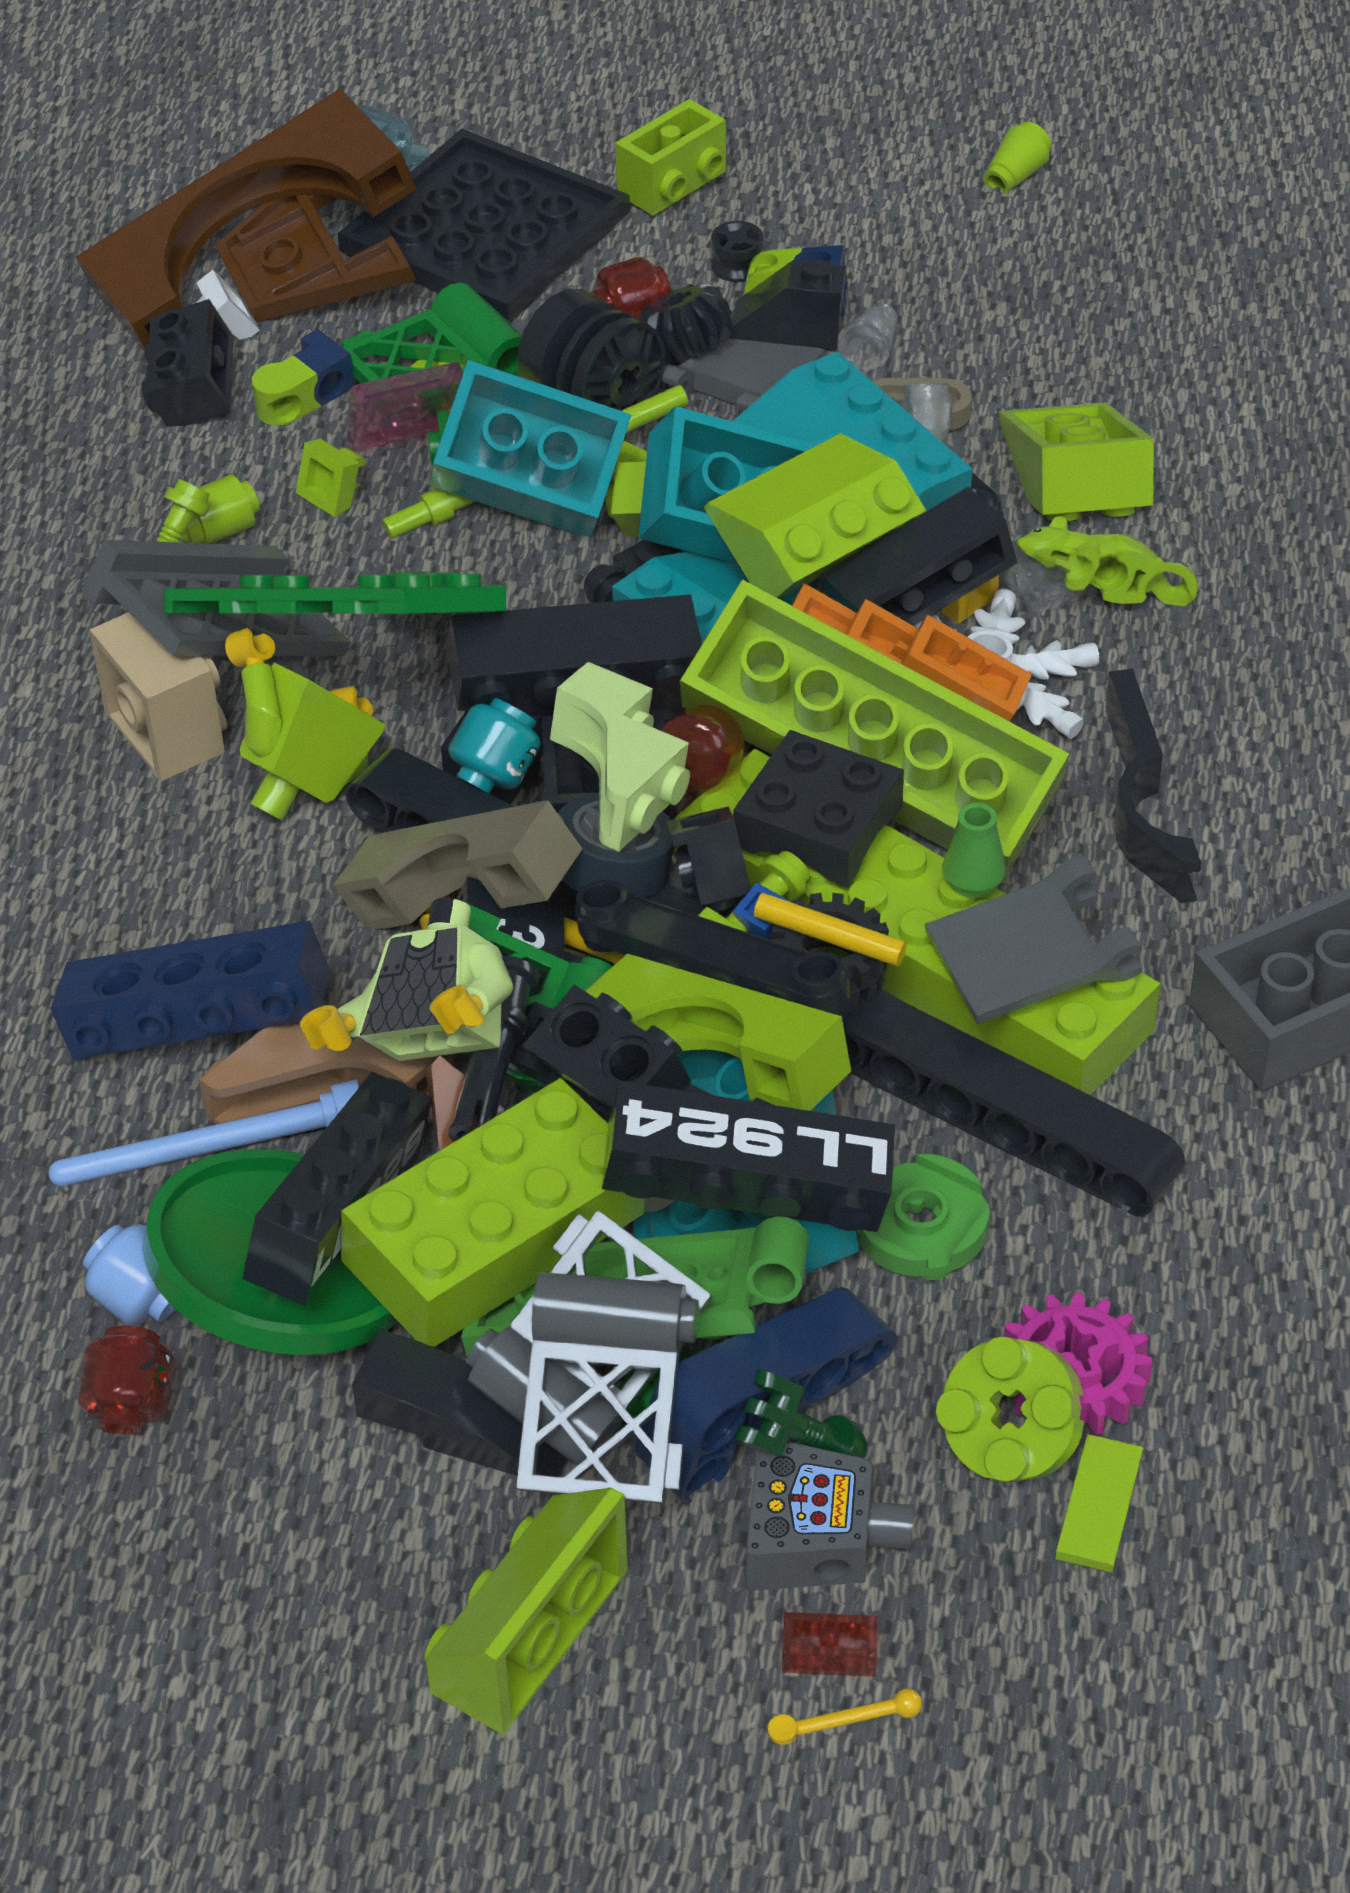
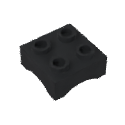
M789 730L733 809V817L741 849L752 853L772 852L780 854L782 851L790 852L804 864L818 871L827 880L849 887L857 875L873 840L884 825L894 819L903 805L904 769Z

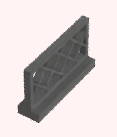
M104 540L81 589L94 604L122 605L173 656H227L225 649L227 637L231 633L245 628L250 629L253 636L264 633L274 640L275 652L272 656H344L351 643L321 613H164L163 589L240 587L239 575H282L289 558L276 546Z

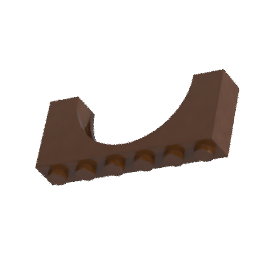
M340 88L77 255L76 259L94 292L145 352V344L149 342L151 317L161 315L171 309L184 307L183 287L186 274L193 259L206 241L233 218L269 201L297 195H325L340 198L359 206L372 217H375L417 190L401 150Z

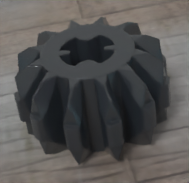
M703 282L696 286L688 284L678 290L672 289L665 296L656 297L654 303L645 306L639 318L660 333L665 346V364H671L676 361L684 363L690 358H700L707 351L716 350L720 343L728 340L734 327L730 317L732 314L726 298L722 297L719 287Z

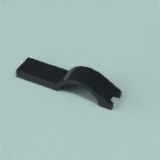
M1133 668L1109 671L1105 710L1125 766V771L1118 783L1115 812L1116 843L1128 862L1180 903L1194 902L1197 900V896L1189 873L1200 872L1201 860L1193 838L1174 836L1150 825L1136 811V807L1142 800L1159 793L1163 753Z

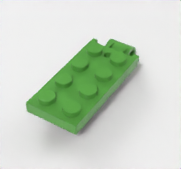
M779 1216L764 1220L757 1228L637 1239L712 1295L713 1299L700 1314L696 1338L703 1340H716L728 1335L755 1333L756 1321L754 1313L748 1307L766 1302L781 1304L795 1298L802 1288L809 1249V1235L806 1229L796 1220ZM614 1241L597 1243L585 1256L587 1276L628 1278L625 1249ZM635 1258L638 1276L656 1274ZM576 1269L572 1274L577 1275ZM536 1283L463 1329L461 1338L467 1356L486 1331L493 1329L500 1333L510 1326L533 1296Z

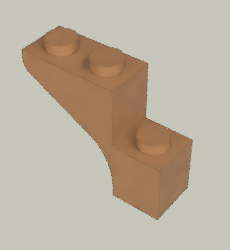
M300 1022L258 1029L251 1039L232 1054L216 1061L207 1073L199 1079L206 1117L215 1124H221L320 1101L319 1094L332 1092L331 1085L357 1079L358 1086L360 1087L371 1072L386 1078L399 1080L408 1087L429 1095L425 1069L437 1056L398 1061L358 1036L343 1051H332L326 1045L321 1049L313 1050L300 1027ZM441 1055V1057L455 1067L454 1055Z

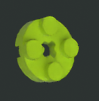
M1000 1336L991 1339L989 1342L979 1344L958 1361L946 1381L944 1393L937 1402L936 1415L938 1422L945 1429L947 1441L955 1455L975 1473L985 1478L1004 1482L1034 1480L1055 1472L1071 1457L1077 1448L1084 1426V1420H1080L1082 1407L1079 1396H1083L1080 1379L1073 1367L1061 1354L1043 1343ZM1021 1392L1026 1398L1021 1406V1411L1027 1419L1022 1426L1011 1422L1003 1426L999 1419L1001 1412L999 1402L1004 1395L1014 1397Z

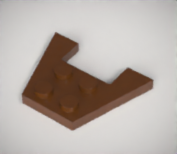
M297 195L264 203L215 244L256 322L417 280L393 236L344 260L316 211L338 199L331 196Z

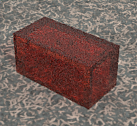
M784 1612L782 1673L875 1677L877 1616Z

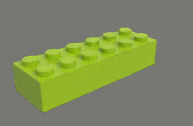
M743 579L680 680L681 701L684 708L771 755L788 731L793 730L904 769L903 805L892 820L947 850L958 823L960 809L970 803H984L991 806L997 813V829L1007 868L1006 875L1012 868L1064 779L1069 753Z

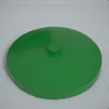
M246 1149L208 1156L185 1166L173 1174L155 1194L149 1208L143 1237V1254L148 1273L162 1296L180 1314L200 1328L227 1341L256 1350L289 1355H315L333 1353L360 1346L375 1339L380 1329L388 1331L398 1322L341 1260L306 1306L242 1279L255 1215L305 1154L276 1149Z

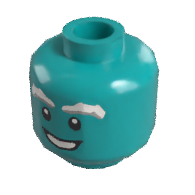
M493 698L490 705H473L466 714L448 748L452 759L461 766L456 777L489 794L494 785L502 789L512 790L517 788L540 750V738L533 731L537 722L526 713L497 698Z

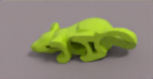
M1055 517L1048 527L1036 528L1017 540L1018 547L1026 555L1035 558L1046 568L1057 566L1066 575L1064 582L1068 589L1074 591L1082 590L1088 584H1091L1101 590L1103 600L1120 604L1142 603L1147 598L1146 593L1151 591L1164 604L1185 607L1197 595L1198 581L1191 569L1181 563L1163 562L1153 550L1141 541L1127 535H1088L1069 531L1066 518ZM1163 572H1172L1181 576V583L1173 586L1166 579Z

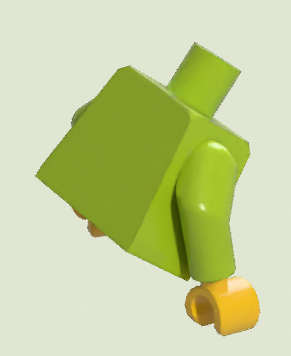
M248 628L231 633L225 643L227 656L237 667H245L241 671L246 700L245 736L240 746V755L267 771L250 804L283 821L300 789L325 803L333 801L344 786L356 779L367 769L368 752L383 733L386 724L372 717L374 712L373 705L365 697L357 698L358 691L354 686L328 691L283 666L273 663L271 667L265 664L264 661L271 658L275 652V643L270 636L264 633L253 636L252 631Z

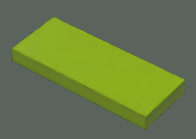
M1087 1434L1056 1550V1560L1113 1573L1143 1455V1447Z

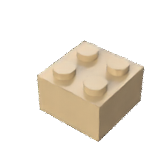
M129 612L89 629L104 711L161 781L225 752L222 731L227 729V722L217 702L215 688L220 686V677L214 662L209 656H173Z

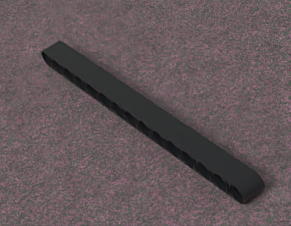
M397 748L386 750L346 787L345 792L347 804L358 819L382 833L515 807ZM561 880L549 899L539 903L555 908L564 917L577 921L575 905L577 903L578 891L571 889ZM668 883L656 894L645 897L646 899L697 916L702 912L698 898ZM722 910L715 911L724 918L730 915ZM876 989V996L869 1003L860 998L859 1008L849 1011L842 1020L851 1074L1121 1209L1122 1204L1130 1207L1126 1212L1136 1217H1143L1152 1211L1185 1166V1155L1181 1147L1163 1131L882 990Z

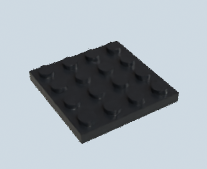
M461 128L410 172L417 190L375 217L363 211L337 234L339 251L351 256L393 236L417 280L414 282L438 292L454 283H466L501 316L510 321L630 212V195Z

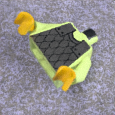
M452 898L435 899L431 904L427 929L392 935L386 941L377 972L361 995L344 1004L338 1010L335 1006L325 1005L315 1008L302 1018L300 1027L311 1049H321L326 1045L332 1051H343L350 1046L351 1037L356 1036L398 1061L499 1048L501 1039V1003L511 995L513 983L499 948L468 928L471 907L463 901Z

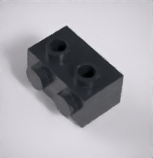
M210 299L179 309H171L150 319L149 342L144 347L147 373L146 380L142 382V394L148 408L152 412H158L167 426H187L230 412L234 336Z

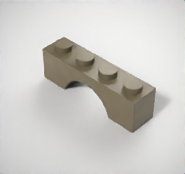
M546 800L369 835L333 886L364 926L378 930L411 924L431 906L435 899L443 898L462 888L467 876L479 879L500 908L547 901L583 848L565 825L562 817L555 811L551 803Z

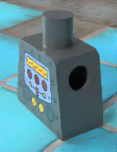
M786 1442L782 1457L757 1450L746 1549V1589L768 1590L865 1583L867 1546L911 1549L914 1505L871 1502L873 1464L864 1458L792 1442Z

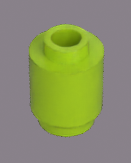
M230 474L199 487L210 494L206 505L210 508L205 517L194 513L185 533L181 535L185 543L214 544L254 527V514L260 511V505L250 483L246 480L240 482L233 474Z

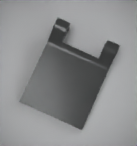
M728 338L727 341L720 343L716 350L707 351L700 358H690L678 366L666 365L661 381L668 383L666 390L681 385L687 397L695 390L735 404V408L745 411L792 369L823 357L825 350L814 347Z
M1079 855L1066 860L1049 876L1035 884L925 924L926 934L977 1024L1097 980L1126 981L1142 972V967L1134 953L1141 951V945L1130 927H1123L1110 932L1094 946L1072 910L1087 907L1098 900V895L1090 883L1091 880L1097 878V873L1086 855Z

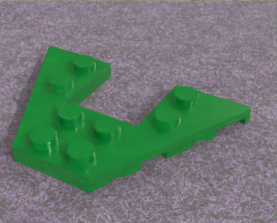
M460 572L358 575V587H309V575H239L240 587L163 589L164 613L297 614L332 612V614H414L506 611V586L482 584L481 574H460Z

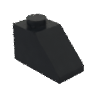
M810 259L805 262L792 260L735 301L732 315L734 327L729 338L836 350L842 315L846 266L832 265L830 262L822 259Z

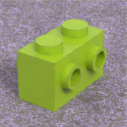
M688 99L615 142L617 190L629 194L632 204L654 216L726 172V120L693 100Z

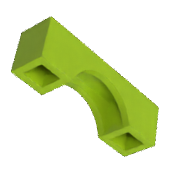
M626 954L585 991L594 998H597L602 992L613 997L631 1014L632 1023L644 1031H647L651 1025L660 1028L678 1043L682 1051L716 1050L740 1058L743 1064L749 1100L752 1101L757 1097L776 1106L811 1111L851 1072L842 1016L631 954Z

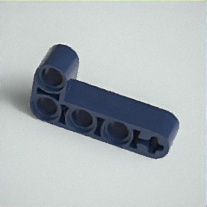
M841 1287L757 1325L755 1333L738 1334L679 1362L670 1443L683 1444L684 1453L680 1490H670L683 1503L689 1504L692 1502L688 1497L711 1479L714 1478L719 1482L725 1477L738 1441L734 1440L738 1426H751L759 1430L762 1421L743 1412L747 1399L750 1397L768 1403L771 1394L753 1385L757 1370L776 1374L804 1387L797 1409L799 1411L852 1385L885 1361L891 1355L896 1345L897 1335L895 1331L848 1288ZM659 1382L652 1394L649 1406L658 1399ZM656 1416L641 1427L652 1442L654 1439ZM638 1438L635 1445V1454L650 1469L652 1454Z

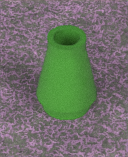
M970 803L960 809L958 823L942 863V871L950 887L956 893L965 897L980 898L991 894L1002 882L1007 871L997 829V813L991 806L984 803Z

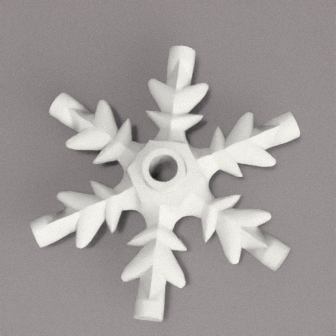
M1000 589L995 592L990 613L983 609L974 611L975 618L980 627H971L972 634L968 638L1028 671L1033 677L1043 680L1049 679L1048 674L1073 677L1077 675L1073 666L1088 668L1095 667L1099 663V651L1095 643L1081 644L1072 649L1061 650L1062 645L1056 640L1039 653H1036L1032 645L1028 647L1024 655L1012 653V645L1019 640V636L1012 633L1019 630L1025 624V621L1021 617L1011 618L1017 601L1016 595L1011 590ZM937 615L931 616L941 622L940 618ZM923 621L914 625V627L919 628ZM1028 683L1017 710L1024 705L1027 715L1034 726L1040 725L1044 718L1051 722L1060 733L1069 739L1074 738L1082 729L1084 720L1074 712L1062 709L1070 704L1069 701L1060 695L1043 692L1046 690V686L1043 684Z

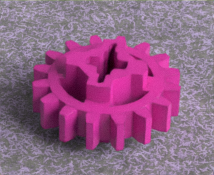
M1075 1292L1072 1298L1071 1305L1061 1306L1059 1300L1053 1294L1047 1295L1045 1311L1041 1313L1026 1304L1021 1308L1020 1324L1007 1322L1004 1329V1337L1043 1343L1057 1351L1070 1363L1080 1379L1083 1396H1079L1082 1407L1080 1420L1088 1423L1090 1429L1096 1435L1103 1434L1105 1417L1107 1416L1121 1424H1125L1129 1418L1130 1404L1142 1406L1145 1401L1146 1386L1150 1383L1153 1359L1147 1356L1149 1341L1147 1334H1132L1134 1317L1127 1313L1120 1315L1116 1319L1109 1316L1111 1301L1105 1298L1094 1309L1085 1307L1083 1294ZM1113 1381L1108 1386L1103 1388V1383ZM1021 1392L1015 1396L1014 1411L1018 1415H1023L1021 1406L1026 1400Z

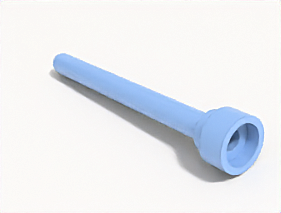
M355 1079L331 1085L332 1092L319 1094L320 1101L57 1160L49 1168V1178L55 1185L65 1186L318 1128H327L358 1090V1082Z

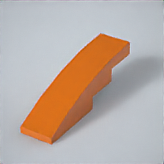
M805 583L791 605L1007 721H1010L1014 716L1032 676L1028 671L929 615L925 617L919 628H916L867 599L864 600L856 613Z

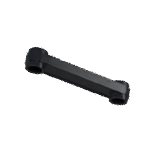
M595 881L581 888L577 894L575 915L578 931L585 945L593 951L602 953L616 951L625 955L631 954L842 1016V1020L849 1012V1003L851 1002L849 974L841 958L833 953L823 951L808 953L628 893L625 886L617 881Z

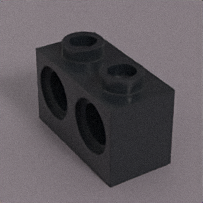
M575 984L522 1045L543 1077L552 1083L562 1078L597 1114L608 1121L619 1081H626L633 1072L639 1069L647 1068L639 1078L626 1082L682 1091L691 1082L689 1075L678 1058L682 1053V1049L673 1038L653 1025L647 1031H644L631 1022V1014L613 997L602 992L597 998H594ZM596 1036L588 1045L578 1047L584 1039Z

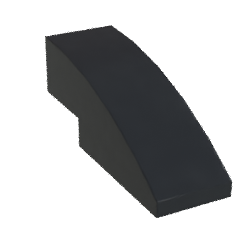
M380 1329L352 1383L357 1417L422 1436L423 1447L518 1476L523 1425L468 1383V1378L473 1368L461 1358L422 1342ZM543 1442L538 1448L536 1475L561 1477L568 1459Z

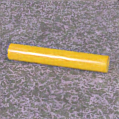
M766 893L760 894L754 908L755 918L899 967L906 952L907 942Z

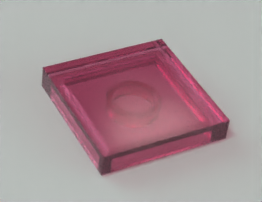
M453 362L351 387L347 441L350 449L354 452H359L427 436L428 432L438 431L437 411L448 410V415L450 414L463 376L460 362Z

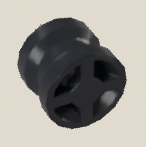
M729 221L717 226L711 234V248L715 253L711 260L713 273L724 281L734 283L746 282L752 259L761 253L763 249V232L761 229L745 221Z

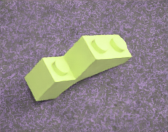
M587 662L557 687L550 740L575 751L591 763L599 776V840L605 846L620 851L637 834L646 833L652 827L656 817L670 804L676 805L682 799L690 779V772L688 769H685L689 742L653 728L654 717L649 714L653 688Z

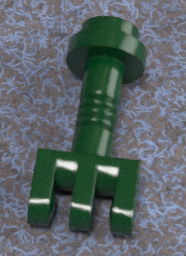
M757 1370L753 1385L771 1394L768 1403L749 1397L743 1412L762 1420L760 1428L758 1430L751 1426L739 1425L734 1440L760 1452L780 1457L783 1455L787 1439L789 1438L805 1446L865 1458L867 1441L858 1423L842 1415H833L821 1422L797 1411L804 1387L776 1374Z

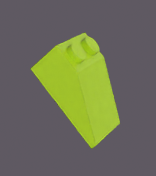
M1108 403L999 411V423L1027 500L1042 515H1046V519L1053 520L1055 517H1064L1067 521H1072L1080 518V512L1101 510V513L1106 516L1121 517L1134 514L1135 507L1153 506L1154 438Z

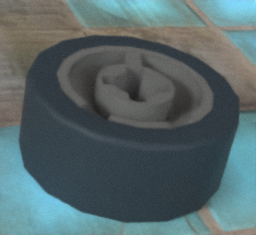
M589 793L572 799L559 810L558 814L583 848L562 878V881L571 889L579 892L581 888L589 883L600 880H612L623 884L628 893L645 898L656 894L668 882L674 845L666 822L670 818L663 811L656 817L652 827L646 833L637 834L624 848L616 851L605 846L599 840V793Z

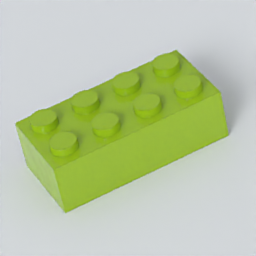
M559 1078L341 1210V1261L416 1341L435 1347L536 1283L540 1272H551L562 1258V1255L556 1252L553 1246L578 1214L590 1221L599 1210L622 1228L644 1214L645 1198H634L626 1195L624 1192L601 1189L608 1123L562 1078ZM602 1234L595 1245L607 1238V1236Z

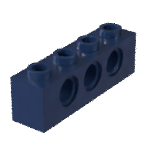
M308 920L66 962L50 1010L74 1060L300 1022L307 1013L322 1006L330 970L311 921Z

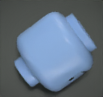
M133 1224L125 1229L120 1225L111 1227L93 1244L82 1263L83 1267L87 1270L84 1281L88 1294L126 1326L142 1324L151 1316L161 1323L176 1310L162 1296L148 1273L143 1254V1237L146 1225Z

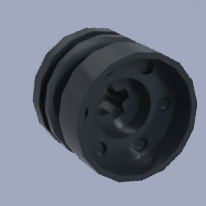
M566 289L550 296L534 312L525 327L517 352L518 374L521 378L620 411L655 396L665 370V346L660 333L656 329L623 310H617L608 302L583 289Z

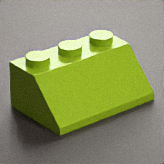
M841 433L717 497L704 506L705 511L750 584L778 599L800 589L804 583L809 584L822 577V573L927 511L896 460Z
M609 1487L553 1495L536 1517L530 1515L520 1523L512 1537L509 1552L495 1570L489 1568L481 1573L469 1593L467 1606L452 1625L444 1623L430 1639L425 1651L424 1660L427 1666L431 1694L500 1734L505 1735L628 1572L624 1493Z

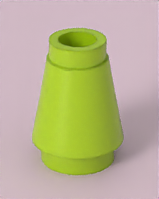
M1022 122L1019 125L1010 127L987 171L983 174L985 185L990 188L1001 187L1000 192L1008 194L1011 189H1014L1046 165L1049 161V152L1052 149V142L1047 132L1032 122Z

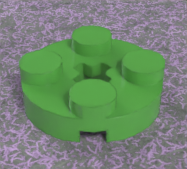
M916 1154L915 1163H902L894 1166L893 1158L892 1194L878 1232L857 1230L858 1245L864 1249L866 1255L874 1262L894 1273L911 1277H922L928 1280H939L947 1277L952 1271L962 1268L971 1262L981 1251L987 1239L990 1214L989 1204H987L982 1195V1185L972 1171L947 1157L935 1154ZM925 1207L933 1210V1219L929 1222H915L910 1220V1217L905 1212L910 1211L918 1214Z

